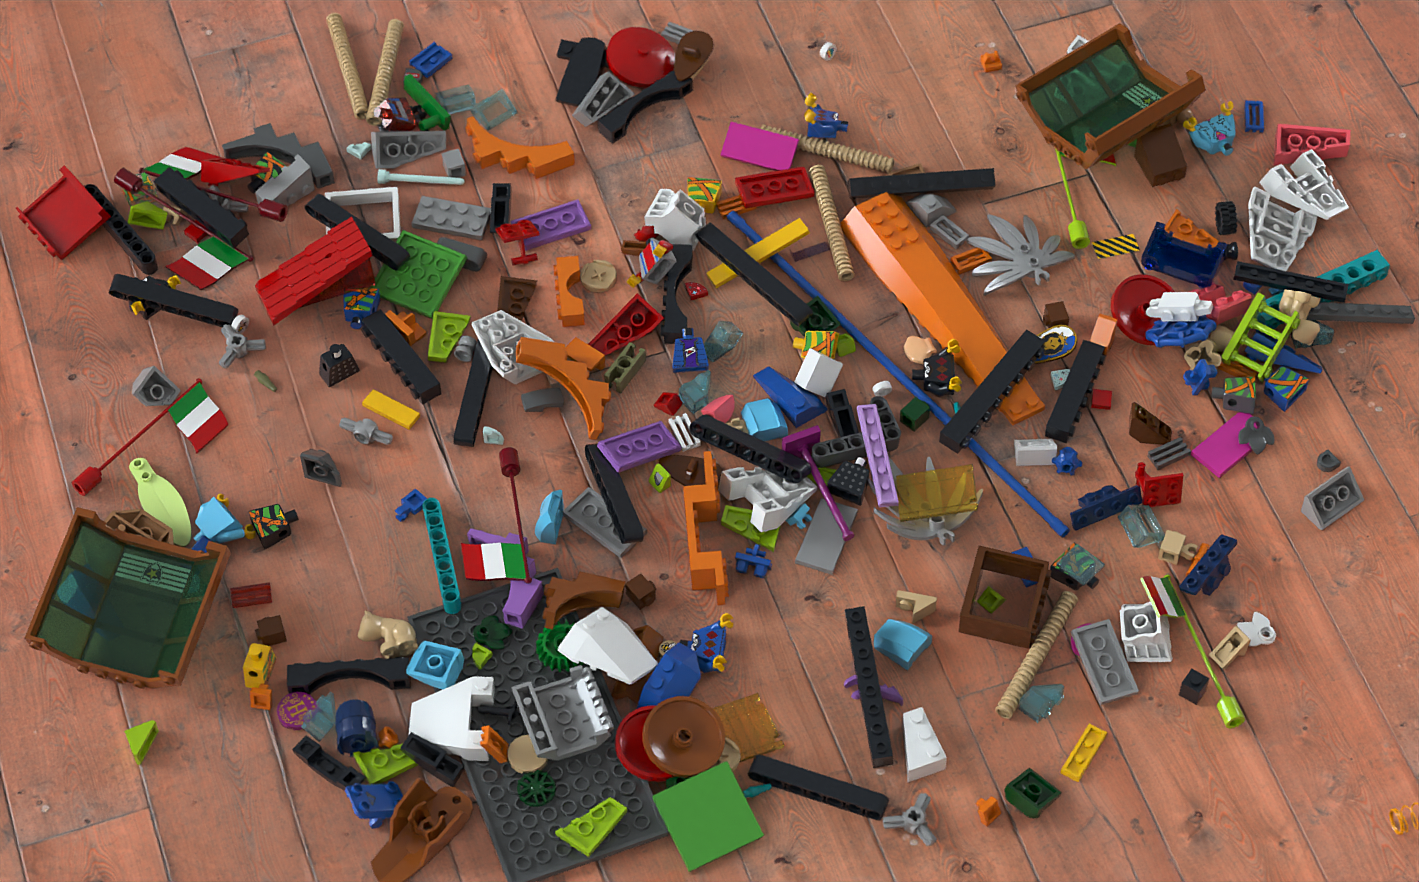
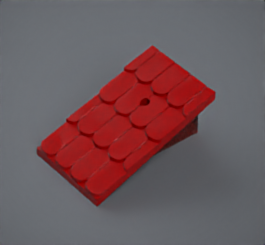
M352 217L327 231L328 234L308 245L304 251L279 265V269L256 283V292L273 326L298 308L376 285L370 257H372L371 249Z

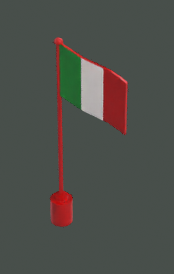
M196 379L197 382L101 467L92 468L89 466L71 482L74 489L82 496L87 495L102 481L101 471L167 412H169L177 428L191 442L196 454L200 452L228 426L223 412L208 397L202 387V379Z

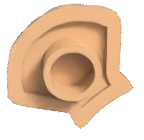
M910 336L904 345L906 356L911 361L922 365L925 358L931 357L932 353H937L930 338L923 339L917 336Z

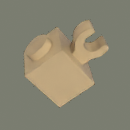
M1167 530L1160 547L1158 559L1177 565L1180 556L1191 560L1194 558V554L1189 551L1196 552L1197 545L1192 543L1184 545L1185 535Z

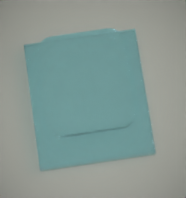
M1076 544L1056 564L1083 586L1105 566L1103 562L1079 544Z

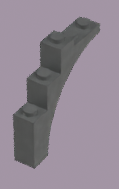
M271 123L254 128L253 135L222 145L224 157L229 159L262 157L268 152L276 159L292 164L295 161L294 157L299 154L310 166L313 182L318 189L335 183L333 171L319 142L301 147L294 132L277 138Z

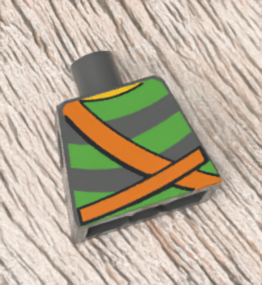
M1255 377L1225 378L1223 388L1212 387V398L1223 399V408L1226 410L1254 414L1256 399Z

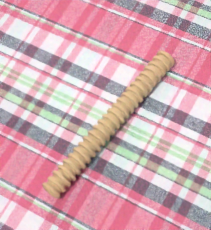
M331 13L327 16L326 20L354 116L357 119H365L369 107L343 20L340 14Z
M392 19L388 23L366 117L367 123L372 126H379L382 123L381 118L374 116V112L380 113L379 109H385L404 28L403 22L398 19Z
M762 125L760 128L799 139L797 150H807L808 153L812 151V154H823L824 157H833L835 160L838 158L839 161H849L851 164L854 162L855 165H865L866 168H876L877 171L881 169L882 172L887 171V173L892 172L894 166V158L888 159V156L884 158L883 155L878 156L876 153L873 155L872 152H862L861 149L857 151L856 148H846L845 145H835L834 142L830 144L829 141H819L818 138H809L807 135L803 137V134H793L791 131L788 133L787 130H777L776 127L772 128L771 126L766 127V125Z
M815 165L810 168L809 173L838 278L841 281H849L854 277V271L825 167L823 165Z
M1063 591L1035 642L1007 687V691H1005L1004 696H1002L1001 701L996 706L995 710L1001 717L1010 719L1013 716L1018 704L1029 688V684L1032 683V679H1034L1040 669V665H1042L1043 660H1045L1051 646L1056 641L1062 627L1078 602V597L1074 593Z

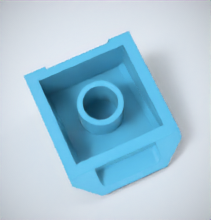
M767 398L745 404L741 411V416L745 421L749 435L762 441L781 439L788 436L786 421L775 402Z
M561 489L550 493L541 504L539 519L535 526V535L540 542L556 544L564 510L563 491Z
M888 619L874 635V648L907 671L920 654L932 644L931 634L901 620Z
M423 641L416 649L406 672L409 676L425 684L443 690L455 684L463 669L464 656L461 649Z

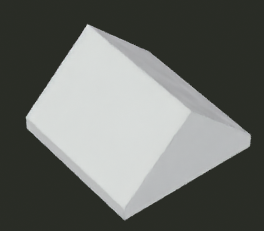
M810 348L794 382L808 391L825 397L828 392H831L843 363Z
M1053 439L1014 440L1016 466L1055 465L1052 463V458L1056 457L1057 445Z

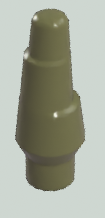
M260 370L254 373L258 382L273 392L277 391V387L265 373H262Z

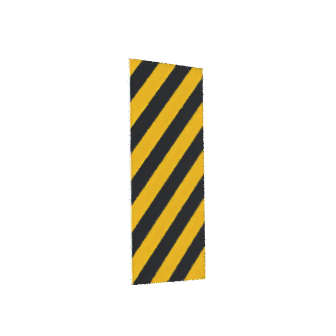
M1133 234L1091 242L1098 259L1140 251Z

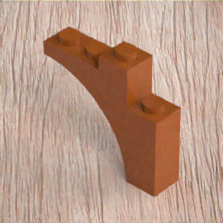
M579 571L577 579L573 578V581L552 577L550 583L545 585L543 594L547 596V607H545L543 619L546 620L545 628L553 629L563 616L579 609L589 607L620 608L626 581Z

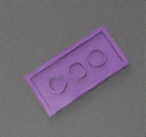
M579 200L510 221L511 225L517 224L521 220L531 221L539 231V236L523 239L525 251L591 230V224Z
M661 421L599 441L597 445L618 473L680 452L682 448Z

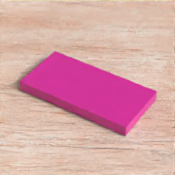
M730 122L720 155L721 157L775 171L791 169L799 139Z
M1238 412L1193 449L1191 456L1218 478L1222 477L1253 451L1249 443L1239 444L1238 439L1240 430L1245 427L1246 421L1253 416L1249 413Z

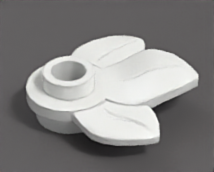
M1254 612L1252 622L1237 623V626L1251 639L1249 646L1268 645L1275 641L1276 633L1270 626L1269 619L1258 612Z

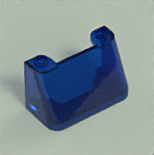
M1156 222L1142 254L1141 263L1144 268L1196 284L1201 288L1210 287L1225 260L1227 244L1218 242L1216 247L1208 244V247L1204 248L1174 238V232H1166V224Z

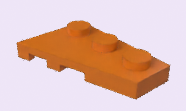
M1176 209L1161 231L1160 237L1211 258L1218 247L1219 241L1204 229L1197 228L1193 225L1194 222L1191 219H1185L1181 212Z

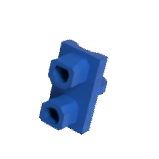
M1200 359L1194 370H1187L1184 373L1183 379L1186 385L1191 386L1192 395H1198L1201 390L1208 389L1210 386L1209 378H1215L1218 372L1215 365H1207L1205 359Z
M755 544L754 549L747 548V554L736 552V571L738 573L747 574L749 565L756 566L754 576L765 578L768 570L772 568L771 560L764 559L766 552L760 551V545Z

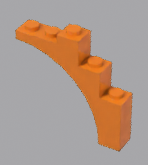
M473 116L466 118L467 126H465L467 135L472 137L475 153H473L475 163H479L482 169L500 163L502 168H506L509 174L527 168L528 172L532 173L535 179L575 165L574 152L567 141L546 146L512 144L488 133L478 124Z
M521 337L516 346V363L543 371L563 385L577 401L584 414L589 439L596 440L604 430V422H602L604 407L611 399L609 383L589 380L587 363L568 361L565 344Z

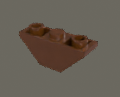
M1136 402L1132 403L1129 416V435L1140 443L1164 445L1171 442V427Z

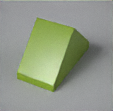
M145 201L131 206L127 223L164 230L167 212L149 201Z
M153 720L124 730L135 761L139 765H141L159 732L156 721Z

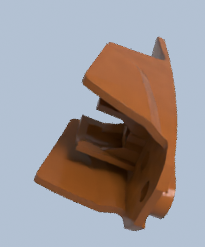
M417 778L395 806L394 813L390 819L389 840L371 861L372 870L378 882H406L425 866L467 823L473 812L471 799L456 787L444 786L434 792L425 781Z

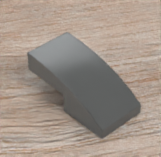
M560 388L540 389L521 395L525 412H543L545 407H563L565 403Z

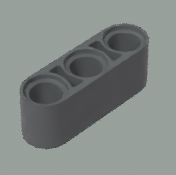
M445 237L439 238L437 244L465 254L467 260L462 268L467 270L480 271L487 258V252L480 247Z

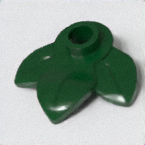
M493 615L485 617L481 625L474 628L473 636L476 642L487 644L489 648L499 650L504 649L503 639L509 637L513 630L508 625L499 623V617Z

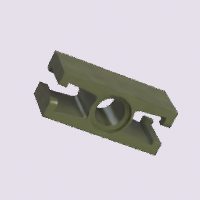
M630 342L604 374L605 383H609V388L613 386L611 383L613 381L616 382V391L619 393L623 392L646 362V350L640 348L635 358H631L635 356L634 349L636 346Z

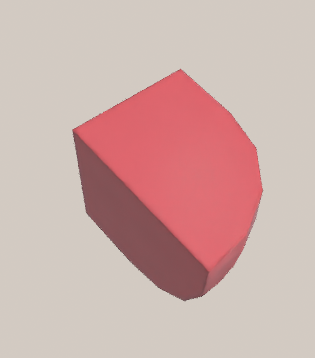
M733 395L719 397L707 404L701 412L703 415H708L726 423L734 411Z

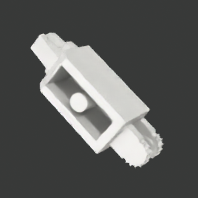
M1164 292L1161 299H1152L1150 301V307L1147 308L1146 314L1152 318H1161L1162 321H1198L1199 316L1211 314L1213 304L1212 301L1200 300L1196 292Z

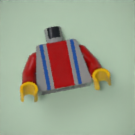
M648 239L646 241V248L639 255L640 272L637 275L632 274L626 282L632 288L644 280L658 284L677 262L672 253L673 245L665 240Z

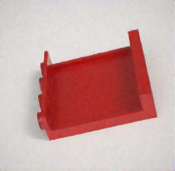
M65 165L59 169L63 176L23 212L18 207L15 208L20 213L18 218L24 224H29L27 228L34 235H39L38 241L43 246H48L46 250L53 257L57 255L61 260L111 217Z

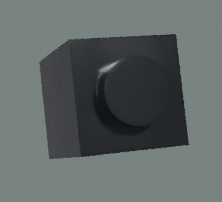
M1191 669L1181 683L1179 696L1197 705L1207 690L1209 678Z

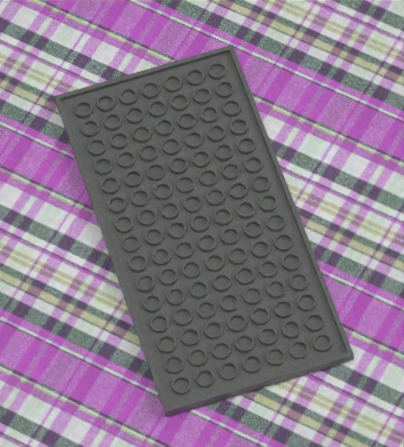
M558 568L534 575L533 577L542 581L543 592L545 585L550 583L552 577L563 579ZM511 583L461 599L462 608L456 614L445 612L442 605L407 617L408 622L415 630L418 647L423 641H429L461 649L464 656V664L455 684L471 677H493L495 687L493 707L513 708L512 704L516 701L511 688L513 686L531 681L533 688H537L570 677V671L567 672L566 669H562L559 673L558 668L552 671L550 666L545 667L543 662H540L539 655L536 653V641L538 640L539 633H543L546 622L543 619L544 609L547 607V596L545 595L539 601L524 628L506 624L513 632L509 637L503 639L504 649H491L487 644H480L492 651L493 654L481 670L474 664L472 657L473 646L475 643H478L474 639L473 630L476 626L481 625L485 617L493 615L499 617V623L505 624L503 608L509 597ZM576 611L563 616L559 620L561 624H564L567 620L569 625L580 621ZM583 663L582 668L590 667V665ZM597 668L596 671L591 669L595 678L593 682H596L602 695L600 698L605 703L608 711L607 715L610 716L614 729L610 732L611 736L598 748L558 761L548 759L546 766L540 770L547 772L556 784L555 796L548 804L541 807H531L520 800L517 794V785L525 773H519L514 770L508 760L505 763H499L490 754L489 761H469L459 756L462 764H464V770L507 882H537L669 836L667 827L652 798L653 794L647 780L630 773L618 759L615 750V737L622 720L601 669ZM433 687L435 693L442 690V689ZM472 707L470 730L481 731L483 726L489 725L509 746L516 738L529 735L521 715H515L512 718L511 725H508V716L479 713V707ZM539 775L538 780H541L543 776ZM551 786V787H545V788H546V789H553V786ZM544 794V795H545V797H546V799H547V798H549V796H550L551 794ZM542 796L537 797L538 802L543 801ZM533 797L528 801L535 802V799ZM609 797L627 808V813L590 857L556 836L555 831L570 825L571 821L577 817L581 818L586 815L590 809Z

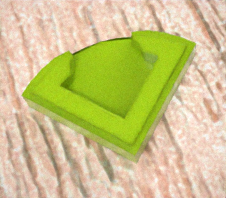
M474 644L472 650L473 661L481 670L493 654L492 651L480 644Z

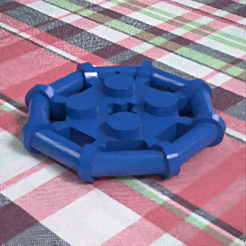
M1206 315L1199 316L1198 321L1157 320L1154 322V326L1146 331L1145 337L1148 341L1154 342L1156 347L1159 348L1164 346H1180L1184 348L1185 345L1200 340H1207L1211 331L1217 328V324L1214 320L1207 318Z

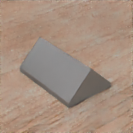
M1347 466L1305 496L1301 512L1320 530H1323L1364 501L1351 468Z

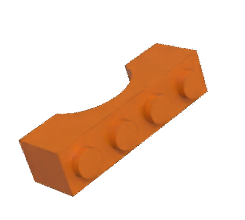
M578 256L556 257L557 265H553L554 276H558V279L555 280V290L559 291V294H556L557 305H561V309H557L558 320H562L563 327L585 325L583 299L576 298L568 292L574 284L580 282Z

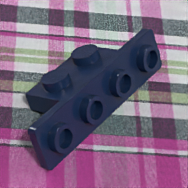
M1108 485L1098 491L1087 493L1085 496L1078 498L1079 506L1082 508L1070 513L1073 529L1077 531L1141 504L1143 500L1140 487L1136 485L1124 491H1119L1113 485Z
M1220 535L1179 585V589L1183 592L1197 595L1202 588L1203 594L1210 596L1219 587L1224 577L1230 573L1231 566L1228 555L1238 544L1237 539Z

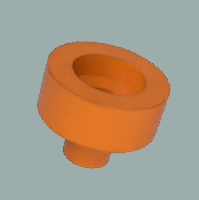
M388 726L378 733L380 738L378 745L381 748L383 746L391 748L399 742L395 731Z

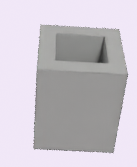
M459 149L442 153L443 166L448 177L460 178L466 176L465 163Z

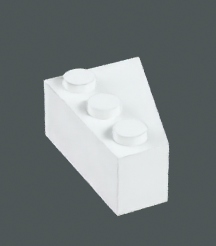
M920 707L903 713L902 731L907 782L945 770L947 757L923 708Z

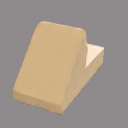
M897 591L896 607L902 610H913L912 623H916L935 612L937 597Z
M1235 626L1209 656L1222 669H1226L1238 655L1244 656L1246 654L1251 639L1238 626Z

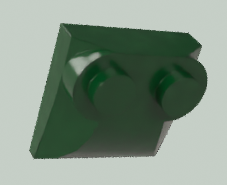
M818 295L807 303L813 312L809 319L799 327L790 321L791 327L795 331L800 332L804 337L806 331H833L841 325Z
M1028 768L1008 783L1004 789L1007 801L1029 818H1039L1043 810L1062 793L1031 768Z

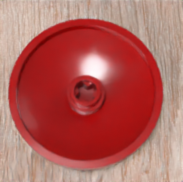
M629 27L618 31L612 36L606 49V60L611 71L620 80L631 86L648 88L674 70L675 53L669 42L657 32L642 27Z
M1145 274L1133 275L1123 280L1117 286L1111 298L1112 317L1117 319V326L1121 332L1137 343L1155 345L1154 342L1146 339L1145 333L1154 326L1155 321L1161 320V318L1148 316L1146 310L1150 307L1152 299H1161L1164 292H1175L1172 287L1157 277Z
M656 705L641 707L630 712L619 724L615 737L616 754L621 764L636 777L648 781L663 782L673 777V775L662 771L650 760L644 748L642 735L644 723Z

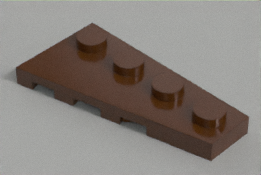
M501 276L497 311L502 310L522 321L538 280Z

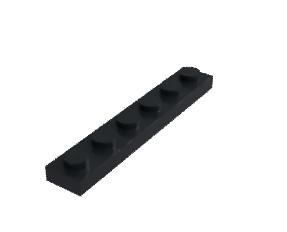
M1237 261L1233 278L1236 281L1280 290L1305 292L1314 297L1345 303L1349 285Z

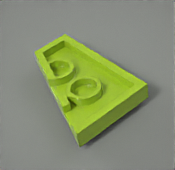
M434 311L428 361L447 362L470 322L471 316Z
M725 505L721 519L722 526L774 552L781 525L777 529L760 532L750 522L752 510Z
M403 744L394 745L391 748L379 750V748L371 749L370 752L360 753V751L353 752V756L369 784H381L418 766V764L400 750Z
M609 797L590 809L586 815L581 818L577 817L571 821L570 825L555 831L556 836L590 857L627 813V808Z

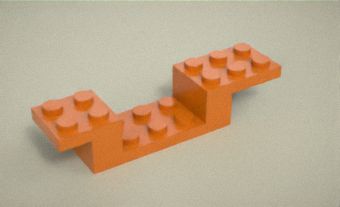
M705 451L703 453L706 484L683 486L692 590L716 589L718 606L725 605V597H729L726 558H722L721 551L701 552L698 522L717 521V513H720L716 458H712L711 451Z

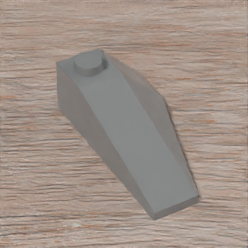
M446 131L371 132L372 153L376 169L396 168L446 149Z

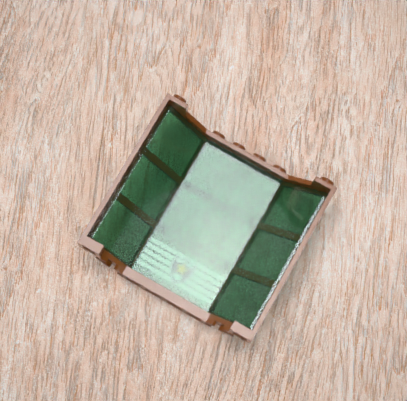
M1120 23L1015 85L1018 100L1023 104L1044 136L1046 143L1054 146L1057 151H1061L1067 158H1071L1078 166L1080 165L1086 170L1191 107L1199 99L1200 95L1206 91L1202 75L1192 69L1186 72L1188 82L1179 86L1148 66L1144 59L1140 61L1135 53L1137 49L1133 44L1130 29Z
M77 507L25 635L26 641L31 648L41 650L77 668V671L84 674L92 672L103 679H107V677L114 678L116 682L126 684V682L133 683L135 687L145 689V687L153 689L181 686L231 552L228 546L208 541L206 546L207 553H204L202 550L196 551L123 532L117 528L113 531L105 526L106 522L101 520L95 511Z

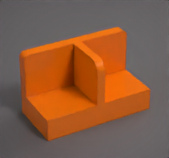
M391 310L385 313L386 317L410 346L426 336V331L416 323L413 313L407 315L402 311L395 315Z
M577 337L565 347L568 358L575 362L587 363V370L592 371L594 368L601 371L606 366L605 355Z

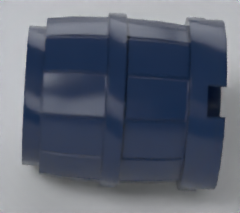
M358 699L348 700L340 704L335 716L338 751L342 755H344V752L348 753L350 757L354 758L353 752L360 751V753L370 752L375 746L377 748L376 720L372 707L367 702Z

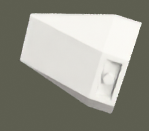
M502 310L472 322V327L492 367L502 377L513 384H518L543 372L531 366L516 363V346L521 337L554 342L550 337Z

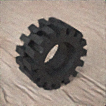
M1233 201L1217 202L1215 206V220L1218 234H1235L1237 232L1235 204Z

